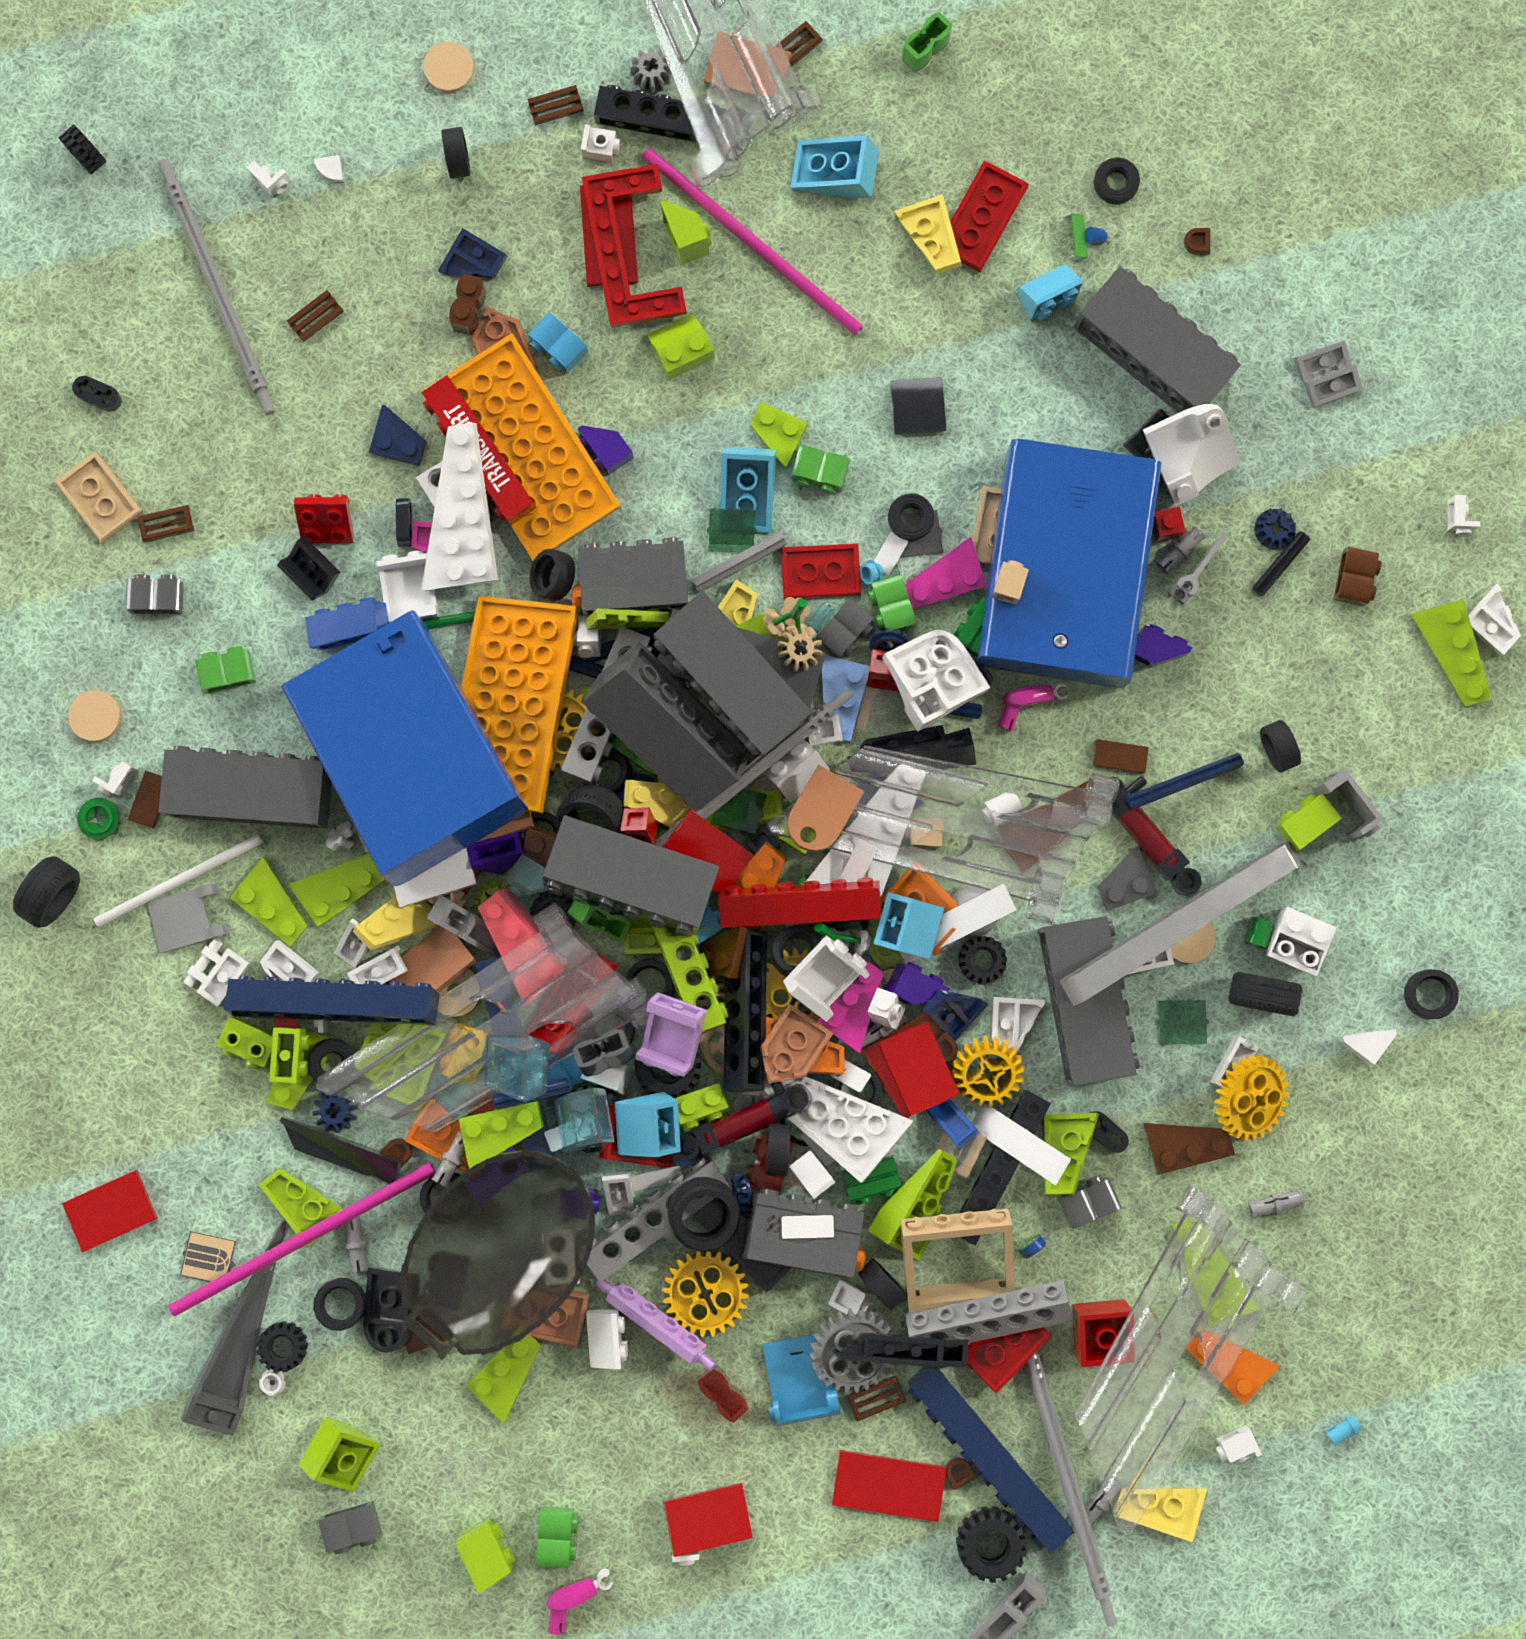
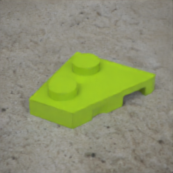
M761 401L750 426L763 440L768 449H776V458L787 469L808 423Z

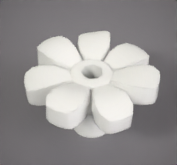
M345 821L337 825L336 830L332 828L327 834L329 838L326 840V846L333 851L338 846H344L347 850L354 845V841L349 838L353 834L352 824L349 821Z

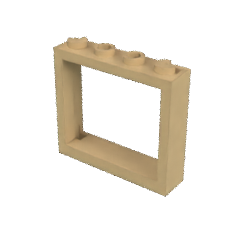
M1008 1208L978 1212L968 1211L950 1215L940 1214L937 1216L900 1220L905 1291L909 1313L1015 1290L1013 1233ZM1003 1233L1005 1278L915 1287L912 1242Z

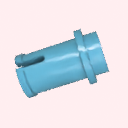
M1354 1415L1351 1417L1345 1416L1346 1420L1326 1430L1335 1447L1354 1434L1358 1436L1359 1431L1362 1430Z

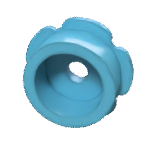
M868 560L867 564L862 565L860 568L861 579L867 585L882 580V566L875 563L874 560Z

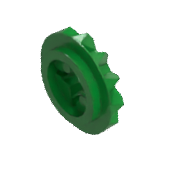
M93 798L86 801L79 809L77 823L81 832L87 837L106 839L115 833L117 826L120 824V812L113 802L105 798ZM97 811L101 815H109V817L102 820V828L98 823L89 822L96 817Z

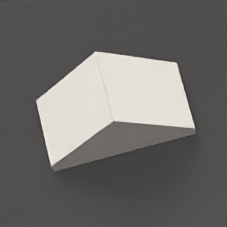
M352 918L334 953L356 968L369 951V948L353 933V930L361 921Z
M1396 1029L1337 1036L1339 1043L1364 1062L1375 1065L1397 1033Z
M626 1065L609 1066L604 1072L595 1076H584L582 1073L581 1079L626 1097L635 1073Z
M811 1150L789 1166L800 1184L814 1199L835 1183Z
M631 1171L602 1176L609 1216L626 1214L630 1208L635 1206Z

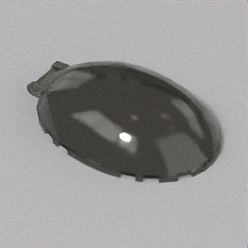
M524 1150L502 1153L488 1158L461 1174L432 1203L408 1244L405 1260L401 1268L399 1286H401L402 1303L406 1308L411 1309L412 1312L400 1326L405 1330L407 1328L410 1329L437 1352V1357L441 1361L453 1347L462 1355H486L502 1350L503 1347L522 1340L535 1328L541 1326L573 1291L583 1274L592 1251L595 1235V1211L591 1195L581 1177L568 1164L554 1156L542 1152ZM419 1316L429 1326H431L435 1331H437L442 1337H444L448 1341V1343L444 1345L425 1327H423L419 1322H417L415 1318Z

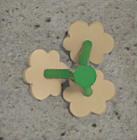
M788 597L784 600V607L780 610L781 617L771 609L765 610V617H763L764 626L770 635L781 637L782 632L785 630L783 624L785 621L789 625L786 628V633L793 637L791 628L795 626L798 634H801L802 627L806 626L803 624L805 622L804 617L809 616L810 607L805 599L797 598L795 600L792 597ZM807 627L806 636L809 637L811 632L814 631L812 627Z

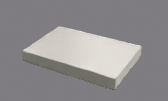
M467 847L410 881L394 886L399 907L404 908L439 897L440 895L443 896L477 885Z

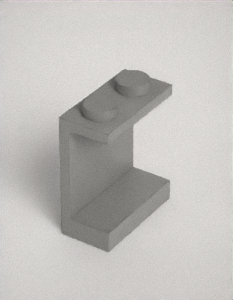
M1346 768L1331 774L1312 788L1316 795L1321 793L1325 795L1337 788L1363 823L1347 834L1349 839L1358 837L1360 840L1365 836L1369 837L1380 829L1377 824L1384 820Z

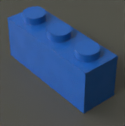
M374 597L360 599L359 604L344 603L337 605L335 610L320 609L314 611L315 615L305 617L309 648L325 650L355 643L389 623L386 603L376 601Z

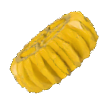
M985 1035L983 1036V1042L979 1043L978 1039L974 1038V1046L971 1047L965 1043V1052L958 1051L957 1057L959 1060L953 1061V1067L956 1068L952 1071V1076L956 1078L954 1081L957 1088H961L960 1094L962 1096L968 1094L967 1098L970 1103L977 1098V1103L980 1107L984 1101H988V1105L992 1107L993 1100H998V1103L1002 1105L1004 1103L1003 1097L1006 1096L1008 1099H1012L1013 1096L1010 1090L1018 1092L1020 1088L1017 1083H1021L1024 1080L1023 1075H1021L1024 1072V1066L1020 1064L1022 1057L1021 1055H1016L1017 1050L1014 1046L1008 1048L1009 1043L1007 1040L999 1044V1038L995 1036L992 1042H989L988 1036ZM986 1054L997 1055L1003 1059H991ZM978 1057L979 1064L971 1069L972 1072L967 1073L971 1062ZM984 1063L986 1064L987 1068H989V1070L992 1072V1079L990 1078L989 1074H987V1072L984 1071ZM1009 1069L1006 1079L998 1085V1078ZM983 1083L987 1084L990 1088H982L976 1085Z

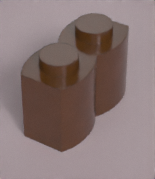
M463 274L457 283V298L451 305L449 320L454 331L472 335L479 323L478 311L485 302L486 289L482 278Z
M1347 547L1343 550L1333 600L1365 606L1374 600L1377 589L1373 585L1374 577L1378 576L1382 564L1378 560L1379 553L1353 547Z

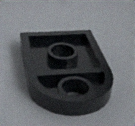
M376 1267L368 1268L363 1329L368 1343L375 1350L384 1353L394 1352L402 1349L409 1342L413 1332L418 1273ZM386 1331L390 1335L389 1345H387L384 1341V1334Z

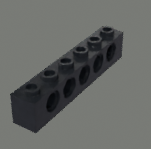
M616 85L599 86L594 111L595 124L744 152L750 128V113H746L743 109L733 108L729 110L712 103L702 105L697 104L691 99L675 100L671 99L668 95L658 94L654 96L638 89L627 91L622 90ZM621 104H626L629 106V108L624 111L617 109V107ZM645 109H652L654 111L651 115L642 114ZM672 113L679 115L675 120L667 118ZM696 118L704 120L700 125L692 123ZM727 123L729 127L727 129H719L717 125Z
M747 929L738 979L726 977L725 1008L728 1017L725 1018L726 1024L724 1029L723 1091L739 1093L764 1091L765 1066L760 1047L765 1041L766 931Z
M1024 1090L1009 1119L1035 1135L1051 1103L1028 1090ZM994 1145L959 1213L995 1209L1020 1161L997 1145ZM981 1235L960 1238L976 1246Z

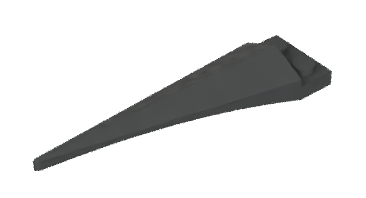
M285 1219L280 1222L265 1252L281 1244L286 1227ZM276 1262L252 1274L190 1390V1397L181 1416L182 1422L234 1435L244 1410L257 1341Z

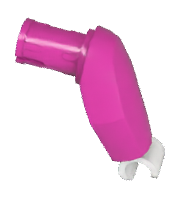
M1058 683L1053 687L1051 685L1027 686L1006 693L1002 698L1005 705L997 726L1013 731L1020 709L1034 704L1053 701L1054 697L1057 699L1067 698L1068 695L1059 696L1057 694L1058 688L1061 686L1066 687V685Z
M601 1569L597 1573V1580L592 1581L591 1578L583 1579L564 1586L549 1595L547 1600V1606L550 1609L549 1633L559 1635L560 1629V1633L564 1634L566 1631L567 1610L598 1594L597 1588L602 1590L611 1588L612 1580L607 1582L601 1581L602 1578L610 1574L608 1569Z

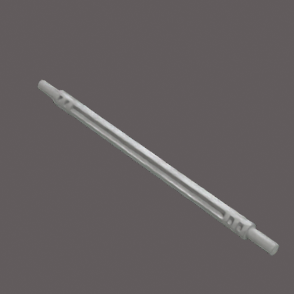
M162 159L158 164L167 183L165 187L243 366L249 384L252 387V391L257 393L265 414H273L275 409L266 390L268 386L227 294L179 180H176L168 159Z
M846 688L828 704L823 703L764 756H758L747 765L739 781L704 805L696 813L705 820L833 717L835 715L834 712L853 697L850 690ZM681 820L657 838L655 845L662 847Z
M1036 1353L1025 1366L1096 1600L1100 1602L1107 1627L1117 1625L1110 1601L1111 1591L1039 1354Z

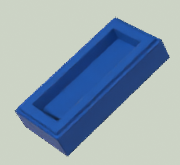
M951 1099L925 1110L959 1150L980 1133Z

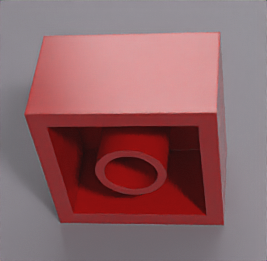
M1125 1299L1072 1304L1074 1355L1081 1367L1135 1362L1133 1311Z

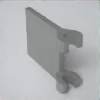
M1223 532L1212 544L1191 575L1180 578L1176 585L1169 590L1168 595L1172 597L1176 591H1182L1184 597L1180 603L1184 605L1197 592L1198 576L1228 536L1226 533Z
M205 884L189 891L147 903L160 953L230 934L228 924H218L212 927L210 925L204 898L220 894L217 884Z

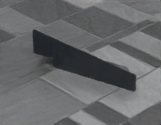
M943 725L924 728L918 732L917 730L866 739L860 744V751L855 756L847 757L850 775L892 773L902 760L927 770L975 765L976 756L970 728L945 734Z
M285 1116L281 1117L280 1121L284 1125L295 1150L366 1176H371L372 1174L387 1184L396 1181L403 1160Z
M862 1332L842 1351L837 1352L836 1358L847 1361L967 1368L969 1340L944 1341L943 1338Z

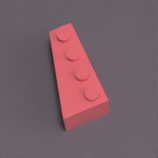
M508 886L497 891L478 907L525 1006L573 968Z

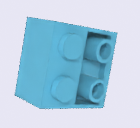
M1064 264L1020 286L1017 296L1029 319L1032 321L1038 318L1041 321L1052 315V310L1058 307L1066 309L1073 305L1083 282L1076 273Z
M888 892L874 944L931 959L945 908Z
M665 1092L615 1102L619 1155L659 1157L681 1152L677 1099Z

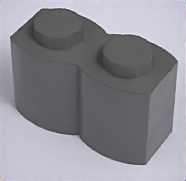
M136 574L134 578L127 579L126 610L132 614H182L183 582L177 579L175 575L164 574L159 579H150V575Z
M850 598L819 632L816 640H821L822 645L837 658H841L843 655L848 658L857 647L854 644L860 636L866 638L873 630L872 622L874 618Z
M621 1029L606 1032L598 1040L583 1041L573 1048L578 1067L584 1076L598 1075L608 1069L609 1066H620L628 1063L635 1056L628 1037Z
M1097 1175L1086 1180L1088 1185L1079 1189L1077 1187L1074 1195L1058 1197L1070 1228L1074 1229L1122 1209L1110 1178H1102L1101 1175Z
M374 1501L321 1516L318 1520L326 1552L334 1551L335 1554L349 1551L351 1549L350 1545L360 1543L361 1547L377 1542L376 1538L382 1533Z

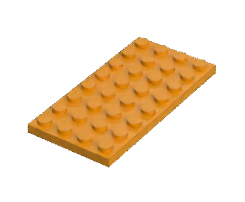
M512 333L447 374L537 507L511 525L533 562L544 549L555 550L621 508L620 503Z
M478 596L461 688L528 807L527 811L543 813L579 608L570 605Z

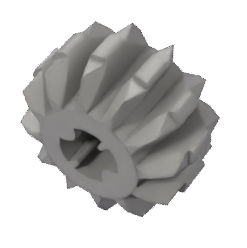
M649 47L646 54L639 50V58H632L633 66L630 68V75L634 76L633 83L635 85L640 84L642 91H645L650 86V91L653 94L657 85L661 90H664V82L670 83L672 80L670 74L673 73V66L669 64L670 57L668 55L663 56L661 49L653 53V49Z

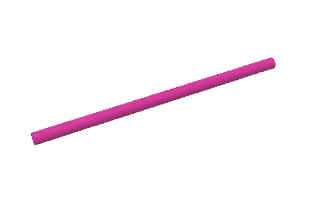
M650 147L646 149L642 155L645 161L650 165L658 164L659 172L856 336L858 330L860 331L863 327L860 322Z
M429 1162L169 1304L168 1307L171 1314L175 1317L435 1175L436 1171L433 1165Z

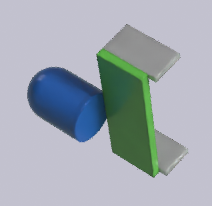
M1071 213L1062 217V219L1071 220L1074 255L1067 257L1066 260L1083 261L1088 258L1087 242L1094 244L1106 242L1108 235L1104 229L1088 227L1085 231L1084 215Z

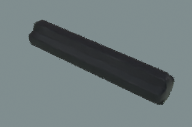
M1302 531L1296 534L1288 546L1252 588L1255 593L1260 596H1264L1310 541L1308 535Z

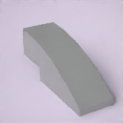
M440 895L427 918L490 955L499 957L500 953L484 920Z
M1025 1572L980 1622L969 1639H1009L1025 1624L1026 1618L1045 1600L1046 1589L1028 1572Z

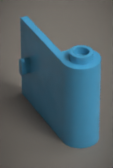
M814 1334L762 1344L773 1405H768L771 1422L776 1421L777 1426L840 1415L836 1390H834L832 1384L827 1387L823 1379L820 1380L812 1366L813 1361L810 1353L814 1351L810 1344L818 1342Z

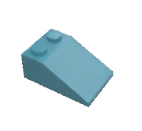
M867 135L798 140L790 188L794 191L847 199L871 198L879 149Z
M724 448L721 467L719 530L771 533L776 449Z

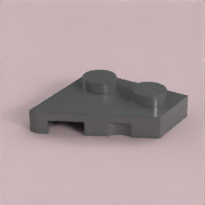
M1139 846L1134 847L1097 887L1106 912L1156 894Z

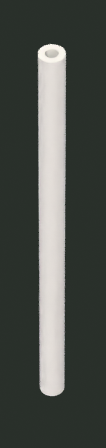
M257 834L95 917L94 922L98 927H101L264 842L261 840L260 834Z

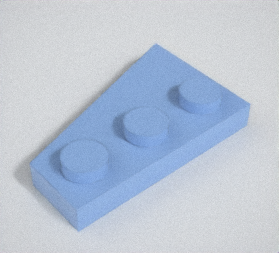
M825 655L822 666L823 703L828 704L846 688L853 694L851 699L834 712V714L839 715L843 741L851 743L870 666Z

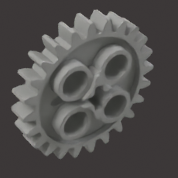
M849 1308L847 1316H843L839 1311L837 1320L828 1317L830 1325L821 1324L820 1327L823 1333H815L814 1336L818 1342L810 1344L814 1351L810 1353L813 1361L812 1366L820 1380L823 1379L827 1387L832 1384L836 1391L842 1386L845 1393H848L850 1387H853L855 1392L858 1393L861 1385L866 1390H869L870 1381L876 1385L879 1384L876 1377L878 1375L886 1377L884 1368H892V1364L867 1362L865 1365L860 1366L864 1362L842 1360L838 1364L834 1363L838 1361L836 1353L842 1351L862 1332L894 1335L889 1324L884 1322L880 1315L875 1317L872 1310L865 1315L862 1308H859L857 1314H854L852 1309ZM847 1335L846 1338L839 1340L842 1336Z

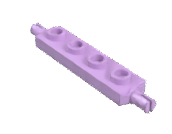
M605 1279L602 1282L597 1281L595 1286L607 1294L606 1301L688 1363L698 1362L710 1372L714 1369L717 1362L704 1354L707 1345L700 1341L695 1334L688 1332L675 1319L661 1312L653 1303L637 1294L632 1287L624 1283L613 1286Z

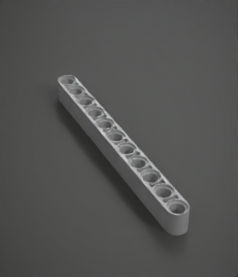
M1289 841L1283 842L1061 979L1060 984L1071 1004L1074 1006L1086 1001L1298 868L1301 863Z

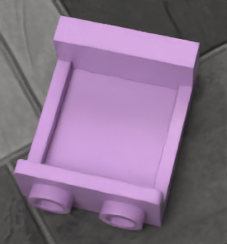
M657 992L647 1004L646 1011L650 1012L642 1047L636 1053L635 1059L642 1061L646 1066L664 1069L673 1076H685L694 1065L707 1010Z

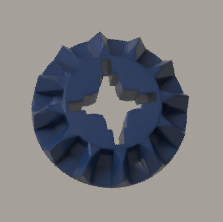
M1270 508L1261 513L1257 518L1254 526L1255 536L1263 546L1269 549L1284 548L1288 546L1296 535V522L1292 519L1291 514L1283 511L1282 508ZM1279 519V527L1284 531H1279L1273 538V529L1269 528L1268 525H1273Z
M887 627L885 631L877 629L876 634L871 635L869 648L871 652L873 649L889 652L910 640H908L907 634H900L898 629L890 631ZM887 641H891L894 644L893 647Z
M735 1172L731 1179L732 1192L738 1201L741 1215L749 1214V1210L752 1207L750 1183L743 1172Z

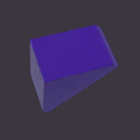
M518 831L478 841L467 847L473 870L504 875L523 856Z

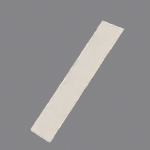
M1005 884L944 913L934 947L952 928L956 930L940 948L1016 911ZM900 952L903 959L905 958V964L921 958L920 956Z
M985 1102L979 1107L972 1121V1124L980 1132L979 1134L1054 1185L1058 1183L1071 1161L1070 1158Z

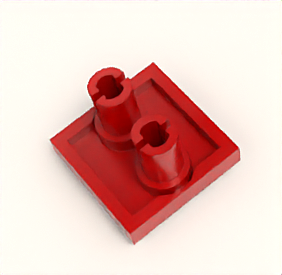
M310 494L307 497H295L293 505L300 538L305 536L311 543L354 542L348 496L341 494V497H339V494H336L333 497H322L315 494V497H313V494Z

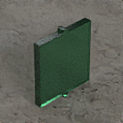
M710 508L709 527L707 528L709 533V551L743 552L754 546V535L757 533L755 528V510Z
M744 788L714 812L711 824L756 835L760 819L764 817L763 809L767 794Z
M1206 1000L1159 1001L1160 1020L1157 1021V1024L1160 1025V1044H1207L1206 1025L1209 1021L1206 1019Z

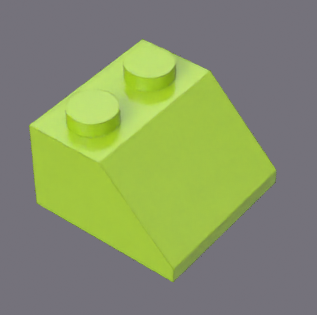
M666 200L660 201L662 220L680 265L709 255V246L712 243L710 239L711 232L707 222H702L699 214Z
M693 313L646 335L668 380L715 358L714 349L702 325Z
M325 1417L298 1465L313 1481L354 1492L381 1444L344 1422Z
M491 1517L462 1531L455 1542L478 1594L510 1574L514 1567L512 1563L515 1562V1557L510 1547L505 1548L501 1538L504 1535L499 1523H493Z

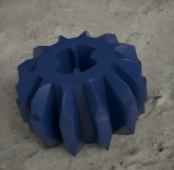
M331 1088L330 1096L326 1092H321L320 1096L323 1101H314V1105L320 1107V1110L313 1111V1116L321 1115L322 1117L316 1124L320 1126L326 1122V1132H330L334 1126L335 1132L340 1133L342 1126L346 1129L351 1128V1124L347 1119L355 1121L358 1118L355 1114H351V1111L358 1110L359 1106H350L349 1104L355 1099V1096L351 1095L345 1099L346 1089H341L338 1094L336 1088ZM334 1103L337 1104L336 1107L341 1108V1112L337 1113V1118L334 1117L335 1114L330 1113V1108L334 1107Z

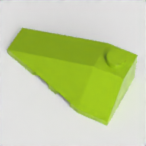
M938 1149L881 1207L868 1231L888 1245L903 1252L900 1220L940 1214L942 1205L939 1202L942 1193L949 1187L958 1159ZM931 1240L912 1242L913 1258L920 1260Z

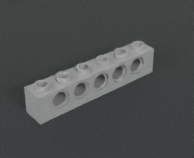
M621 626L602 671L639 641L652 653L653 647L650 646V637ZM587 708L562 765L561 774L584 784H592L593 780H599L604 767L600 763L603 756H609L614 742L610 741L613 733L594 714L590 713ZM597 725L603 726L606 729L605 734L600 737L594 736L591 733L592 728ZM584 750H593L596 753L595 758L590 761L584 760L581 757Z
M707 1156L705 1159L700 1157L690 1165V1170L684 1174H676L669 1180L667 1187L663 1190L656 1189L647 1197L648 1201L641 1206H633L626 1212L625 1218L619 1222L616 1220L611 1222L604 1228L603 1234L597 1238L595 1236L591 1237L582 1245L583 1248L580 1250L581 1258L599 1282H602L672 1230L668 1219V1201L683 1183L697 1177H711L722 1181L730 1187L728 1180L710 1156ZM705 1195L692 1200L683 1212L682 1222L716 1197ZM652 1211H657L661 1214L660 1218L656 1221H649L646 1218ZM635 1227L639 1229L638 1234L634 1237H627L625 1235L628 1228ZM613 1243L617 1245V1249L613 1253H606L603 1251L604 1246Z
M1064 1280L908 1313L906 1314L909 1336L943 1338L944 1341L968 1339L969 1343L1070 1322L1073 1321V1316Z

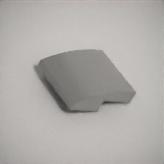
M1345 340L1294 358L1313 407L1363 390L1356 365L1351 363Z

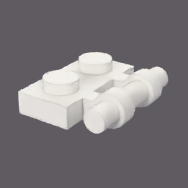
M214 938L210 945H206L201 951L203 954L195 966L191 965L187 971L189 974L183 982L193 987L196 981L199 980L202 982V985L197 990V993L217 1007H221L225 1001L228 980L239 979V976H243L251 963L229 948L221 956L217 952L223 943ZM212 960L216 965L207 975L203 971Z

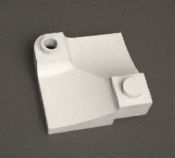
M1203 404L1195 406L1143 429L1153 458L1162 462L1160 474L1175 506L1199 496V492L1215 478L1242 464L1229 430L1227 417L1218 405ZM1213 419H1217L1215 423L1210 424Z
M943 630L928 632L885 653L882 657L899 689L905 706L904 711L917 732L936 723L945 715L990 689L989 684L963 644L954 635Z

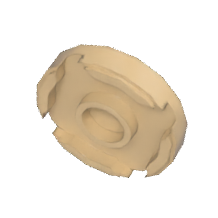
M451 41L442 42L432 47L426 54L423 63L424 74L429 84L436 90L445 93H454V91L467 87L475 71L473 58L468 49L459 43Z
M100 690L86 691L78 695L71 703L68 712L69 725L72 731L83 740L103 742L111 738L121 725L122 709L118 701L106 692Z
M1211 922L1170 947L1172 957L1179 962L1191 964L1200 962L1209 956L1215 946L1216 939Z

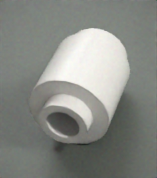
M1005 792L984 802L985 808L981 811L988 824L992 822L994 826H997L1018 816V812L1023 809L1015 792L1009 794Z

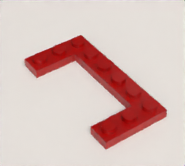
M658 164L582 177L610 327L614 328L686 315L687 311L682 286L631 295L613 206V200L662 192Z

